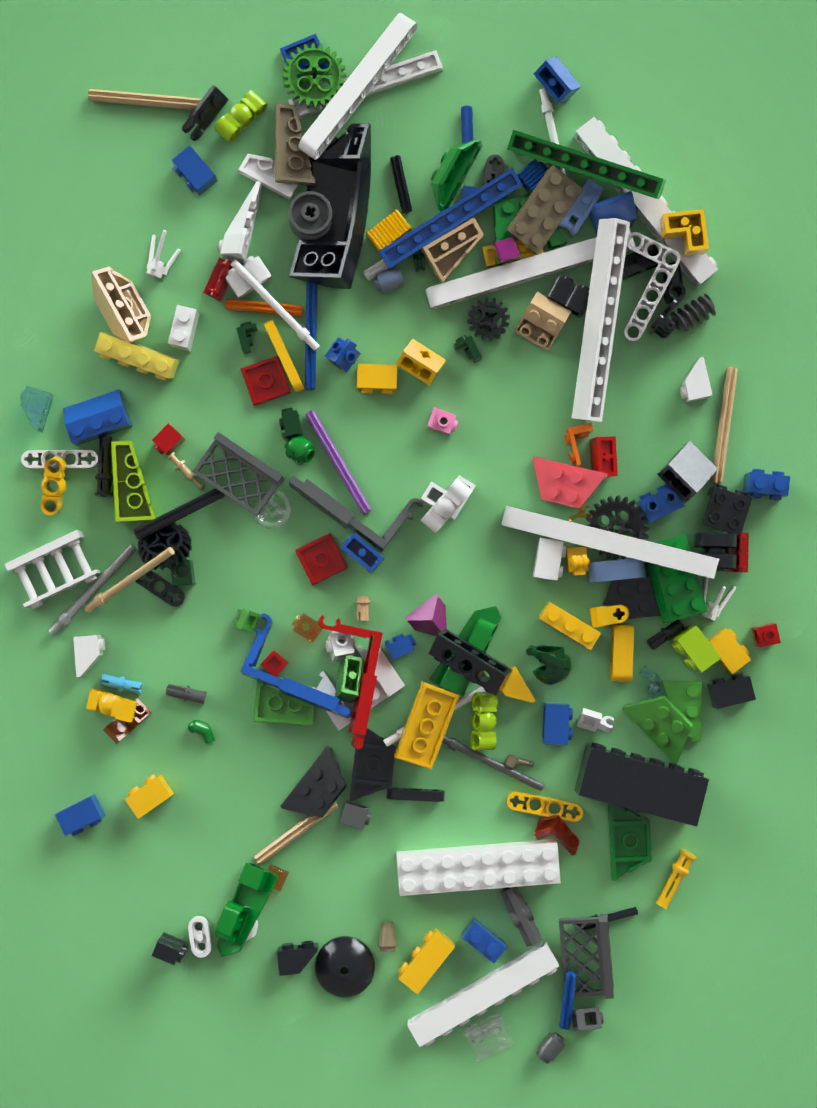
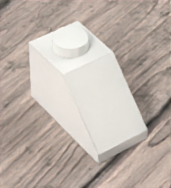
M700 357L695 361L681 384L680 395L682 399H685V403L707 399L712 396L704 357Z
M101 635L73 637L76 677L85 676L103 655L105 640L102 639Z

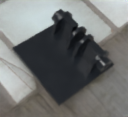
M683 297L679 301L674 299L664 311L666 316L661 314L651 325L653 330L650 335L655 332L661 338H667L675 330V323L667 316L681 302Z

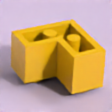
M704 209L663 214L660 219L662 240L682 237L684 257L704 255L707 252L709 245Z

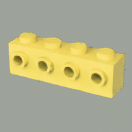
M100 332L94 349L95 352L100 353L99 357L111 360V358H114L122 366H136L137 371L148 374V371L155 373L156 378L164 381L167 378H174L180 359L134 342L128 343L106 332Z

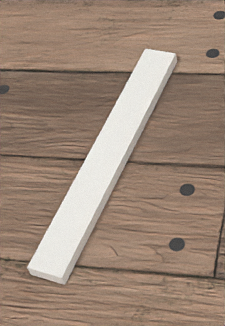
M437 50L390 65L367 96L443 71ZM292 99L288 100L289 105H296L299 119L322 112L325 109L322 108L321 104H318L317 109L314 108L313 104L307 109L305 102L299 106V99L295 101Z

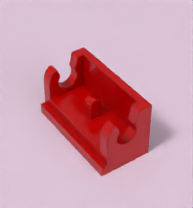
M616 436L590 439L591 470L607 473L606 478L618 476Z

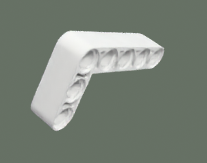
M632 232L628 235V248L658 263L624 331L628 340L636 341L640 339L671 281L680 263V255L675 250L638 232ZM633 236H639L641 239V244L638 247L630 245V239ZM657 245L659 253L656 256H650L647 251L649 246ZM668 254L676 255L677 262L674 265H668L665 262ZM659 272L667 274L668 279L665 283L660 284L657 282L656 275ZM650 290H655L658 293V299L654 302L647 299V293ZM641 308H645L649 312L645 320L637 316V312ZM631 326H636L639 329L637 337L629 336L628 329Z

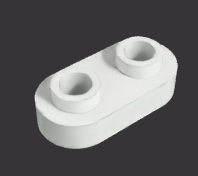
M196 916L188 924L192 953L196 957L203 958L212 949L208 920L203 916ZM196 923H201L202 929H198ZM199 943H204L206 947L201 949Z

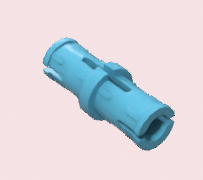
M106 674L102 675L101 680L103 681L100 682V686L114 688L118 692L127 691L140 695L142 690L140 688L143 686L142 682L127 680L123 676L119 678Z

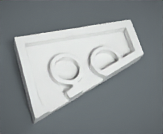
M247 154L238 169L239 174L254 182H261L262 186L288 200H291L299 187L298 184L275 182V160L268 157Z

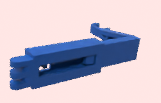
M261 614L263 619H267V624L264 630L254 629L258 635L240 672L247 677L278 688L283 694L336 715L350 718L351 711L349 708L341 705L342 702L339 698L288 678L280 679L252 668L257 664L272 626L270 616Z

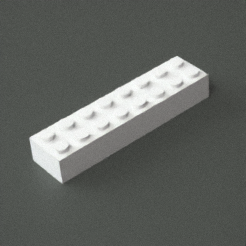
M555 839L397 852L400 896L561 883L558 845Z

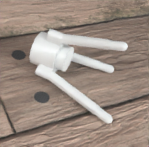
M166 230L162 232L155 259H153L156 236L152 235L149 259L146 266L147 274L160 279L162 274L167 276L169 268L181 252L180 249H177L165 267L164 262L159 261L167 233Z
M705 577V578H704V585H703V592H702V593H703V596H704L705 603H706V596H707V589H708V582H709V578H708V577ZM723 586L715 602L708 601L706 605L708 612L701 613L700 615L715 621L733 595L736 587H732L719 606L718 604L726 589Z

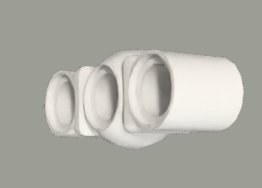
M457 478L420 521L436 534L473 490Z

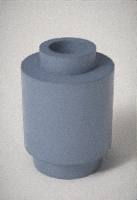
M391 269L377 274V279L374 280L377 291L381 290L382 294L400 288V285L404 284L400 269Z

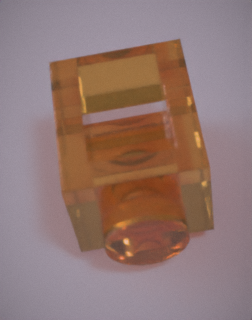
M305 613L302 616L297 615L292 623L295 626L293 631L312 643L315 642L322 630L318 625V621ZM305 623H308L310 625V629L308 631H305L303 629V625Z

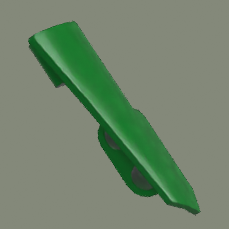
M497 607L474 611L458 636L486 653L502 618ZM441 662L429 678L430 681L461 696H464L470 683L467 677L452 671L448 665Z
M245 863L233 899L225 905L215 929V936L219 938L216 946L221 957L241 951L278 880L277 875L255 864Z

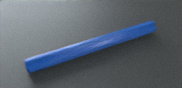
M306 282V329L310 332L309 335L316 341L317 284ZM305 342L304 388L305 390H315L316 350L314 351Z

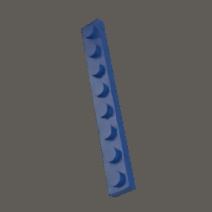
M511 168L383 248L378 253L388 269H390L424 246L515 191L523 184L514 169Z

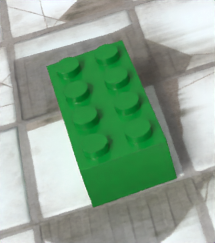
M686 534L654 542L690 551ZM646 562L663 623L708 612L697 574Z

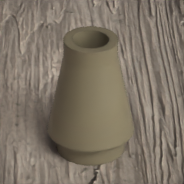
M381 922L378 941L380 952L396 951L397 941L393 922Z

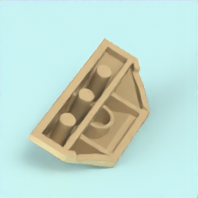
M110 267L91 272L94 301L112 333L128 343L146 337L151 315L133 282L113 271Z

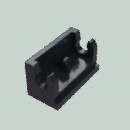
M656 245L649 246L647 250L650 256H656L659 253ZM636 252L625 256L622 279L625 280L658 266V263Z

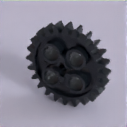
M620 495L615 497V501L612 496H609L607 499L608 503L605 499H601V505L598 503L594 504L596 510H589L592 517L586 518L590 522L586 526L625 535V531L628 530L632 532L634 538H649L644 533L650 530L649 527L645 526L649 519H643L646 512H639L642 506L635 507V500L628 503L627 496L622 501ZM621 511L628 513L629 518L627 521L621 519ZM603 515L609 518L608 525L602 523L601 518ZM613 526H620L621 529L619 531L617 529L614 530ZM600 550L599 555H602L606 551ZM606 552V559H609L612 555L614 560L619 558L617 554Z

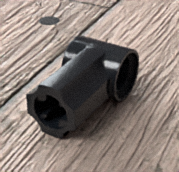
M680 263L664 292V300L669 305L674 299L679 301L686 294V289L682 282ZM663 272L664 283L668 279L665 272ZM671 290L676 291L678 293V297H674L671 293Z

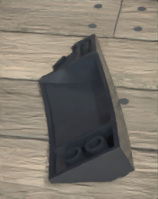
M369 123L349 125L343 135L339 138L334 137L318 159L308 158L310 159L311 172L316 184L308 186L307 191L318 192L329 200L332 207V226L329 233L318 241L299 239L289 273L290 278L330 288L351 289L364 238L370 194L371 125Z

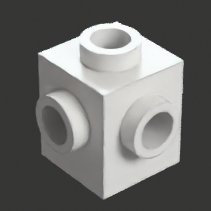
M334 631L329 634L327 641H325L327 653L330 652L332 662L341 661L346 655L353 656V648H355L353 636Z

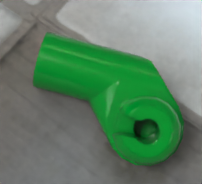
M193 720L188 724V730L191 733L202 734L206 744L215 741L209 724L199 720Z

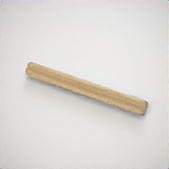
M336 801L323 818L338 808ZM313 815L307 816L254 856L255 861L259 865L263 864L323 818Z

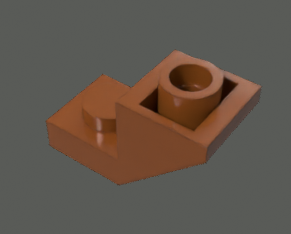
M139 699L135 700L137 706L132 722L114 719L103 729L116 744L130 734L152 713Z

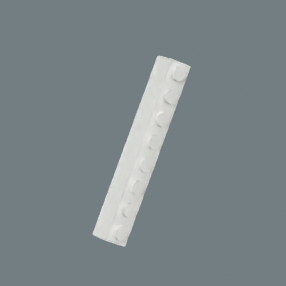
M544 941L407 1020V1026L419 1047L422 1045L428 1046L435 1041L436 1037L448 1035L455 1026H463L468 1023L474 1015L480 1016L488 1010L487 1008L493 1004L497 1006L505 1001L504 998L507 996L517 995L526 985L536 984L540 980L539 978L545 974L549 976L555 973L557 967H559L558 961L547 942Z

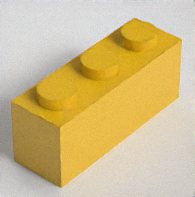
M547 602L538 617L540 621L588 650H592L601 635L596 629L551 602Z
M437 928L433 932L431 930L427 932L423 938L425 942L421 947L417 946L410 955L412 956L408 963L404 962L398 970L399 980L417 995L455 948V942Z

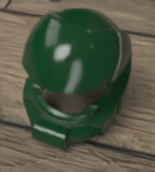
M530 645L527 648V655H532L539 662L545 664L533 671L540 682L553 685L562 682L570 674L572 667L571 659L565 654L564 647L546 645L534 647Z

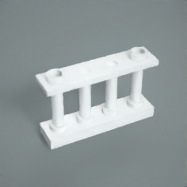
M75 530L5 564L7 571L18 573L30 601L24 603V607L38 608L43 605L42 601L84 581L86 584L97 579L96 576L101 574L100 570L95 569L91 571L79 545L80 540L84 538L82 531ZM66 546L72 547L84 573L83 576L73 579L61 554L63 552L62 548ZM50 554L54 556L66 581V584L55 588L43 562L44 557ZM31 563L37 566L48 590L47 593L37 596L25 571L27 569L26 565Z

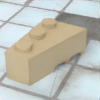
M475 218L470 219L421 249L440 284L445 281L484 236Z

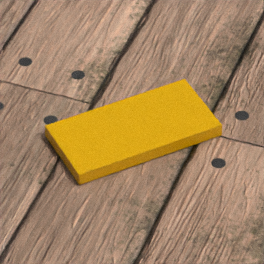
M421 682L394 757L432 770L460 695Z

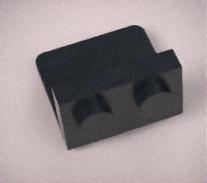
M716 484V486L710 487L707 494L710 496L702 521L703 524L724 532L740 535L752 498L747 497V494L741 491H728V488Z

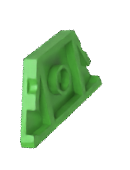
M666 696L656 697L653 700H643L637 704L624 705L622 710L677 764L693 724Z

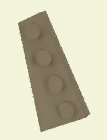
M278 103L275 105V182L314 186L316 183L312 176L310 159H308L307 154L298 149L299 142L302 139V128L296 105Z

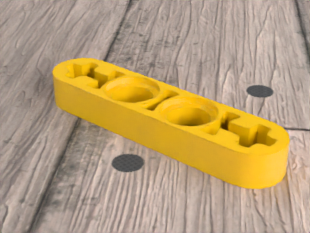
M270 320L264 323L295 393L304 390L305 388L274 321Z
M518 791L510 792L506 798L508 807L515 811L577 822L583 817L582 807L574 802ZM517 795L519 800L525 801L524 797H528L526 808H522L524 806L522 803H517L516 806H513L510 799ZM533 799L540 801V807L537 810H532L529 807V803ZM552 803H558L560 806V810L556 814H552L549 811V806ZM563 805H567L566 809L573 810V807H576L579 814H575L572 817L571 813L565 812V816H561L564 811Z

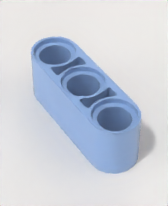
M633 558L592 562L588 566L589 583L646 577L644 561Z

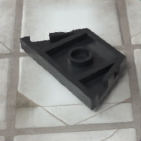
M650 577L611 581L603 601V606H626L629 610L628 619L661 616ZM618 608V612H615V616H618L619 619H621V617L625 615L624 611H620V608Z
M369 728L366 730L363 747L361 749L355 748L350 801L389 788L392 784L396 746L391 744L386 747L383 741L384 738Z
M327 746L282 803L280 806L282 809L324 817L347 787L331 747Z

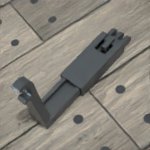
M292 476L289 480V486L345 529L349 527L381 552L407 518L413 520V515L408 512L411 505L417 504L419 507H423L421 500L417 498L411 499L381 538L354 518L355 514L310 480L306 479L303 483L295 476Z

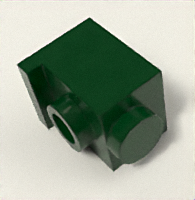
M293 408L282 409V418L279 419L281 430H285L282 433L283 439L292 438L297 435L302 436L303 432L298 411L293 410Z

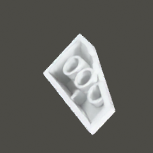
M259 181L255 183L226 231L224 239L219 242L218 251L223 259L233 261L236 259L242 263L247 259L263 188Z

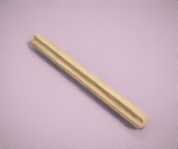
M90 89L88 91V99L90 101L193 110L201 100L200 98Z
M728 367L725 375L713 463L718 469L711 478V482L715 484H721L724 476L738 369L734 367Z

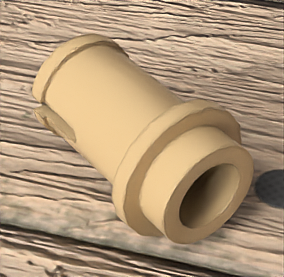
M357 596V600H355V603H357V621H369V603H371V600H369V596Z

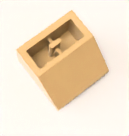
M537 292L514 332L544 350L549 351L571 311Z

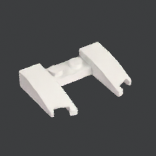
M359 646L356 649L365 661L367 650H363V646ZM381 648L375 670L377 681L371 708L405 686ZM323 670L319 675L323 678L318 687L313 686L312 688L335 696L336 688ZM341 701V705L349 708L352 715L354 701L353 703ZM326 711L338 730L350 724L351 717L345 718Z

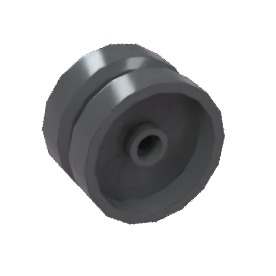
M305 191L300 193L292 200L289 206V225L292 232L299 239L318 241L323 239L331 229L332 207L329 200L318 192Z

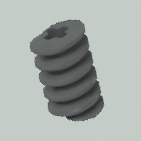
M704 294V296L700 295L697 300L693 299L691 304L686 303L684 308L679 307L677 312L672 311L670 315L675 323V327L679 331L683 328L688 332V325L695 328L694 321L701 324L702 316L708 320V313L710 312L712 316H715L716 312L712 300L707 294Z

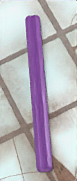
M310 410L305 414V417L363 515L369 513L371 507L317 414L314 410Z

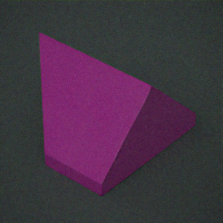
M437 594L433 595L405 618L414 630L436 637L441 631L447 629L446 606Z

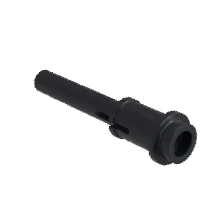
M636 907L610 913L608 914V922L638 915V910ZM588 923L583 929L596 928V923Z

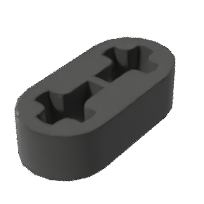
M495 154L488 157L483 186L491 181V176L497 178L503 174L504 161L501 156ZM493 160H496L497 164L500 165L496 167V172H492L493 166L491 163H493Z

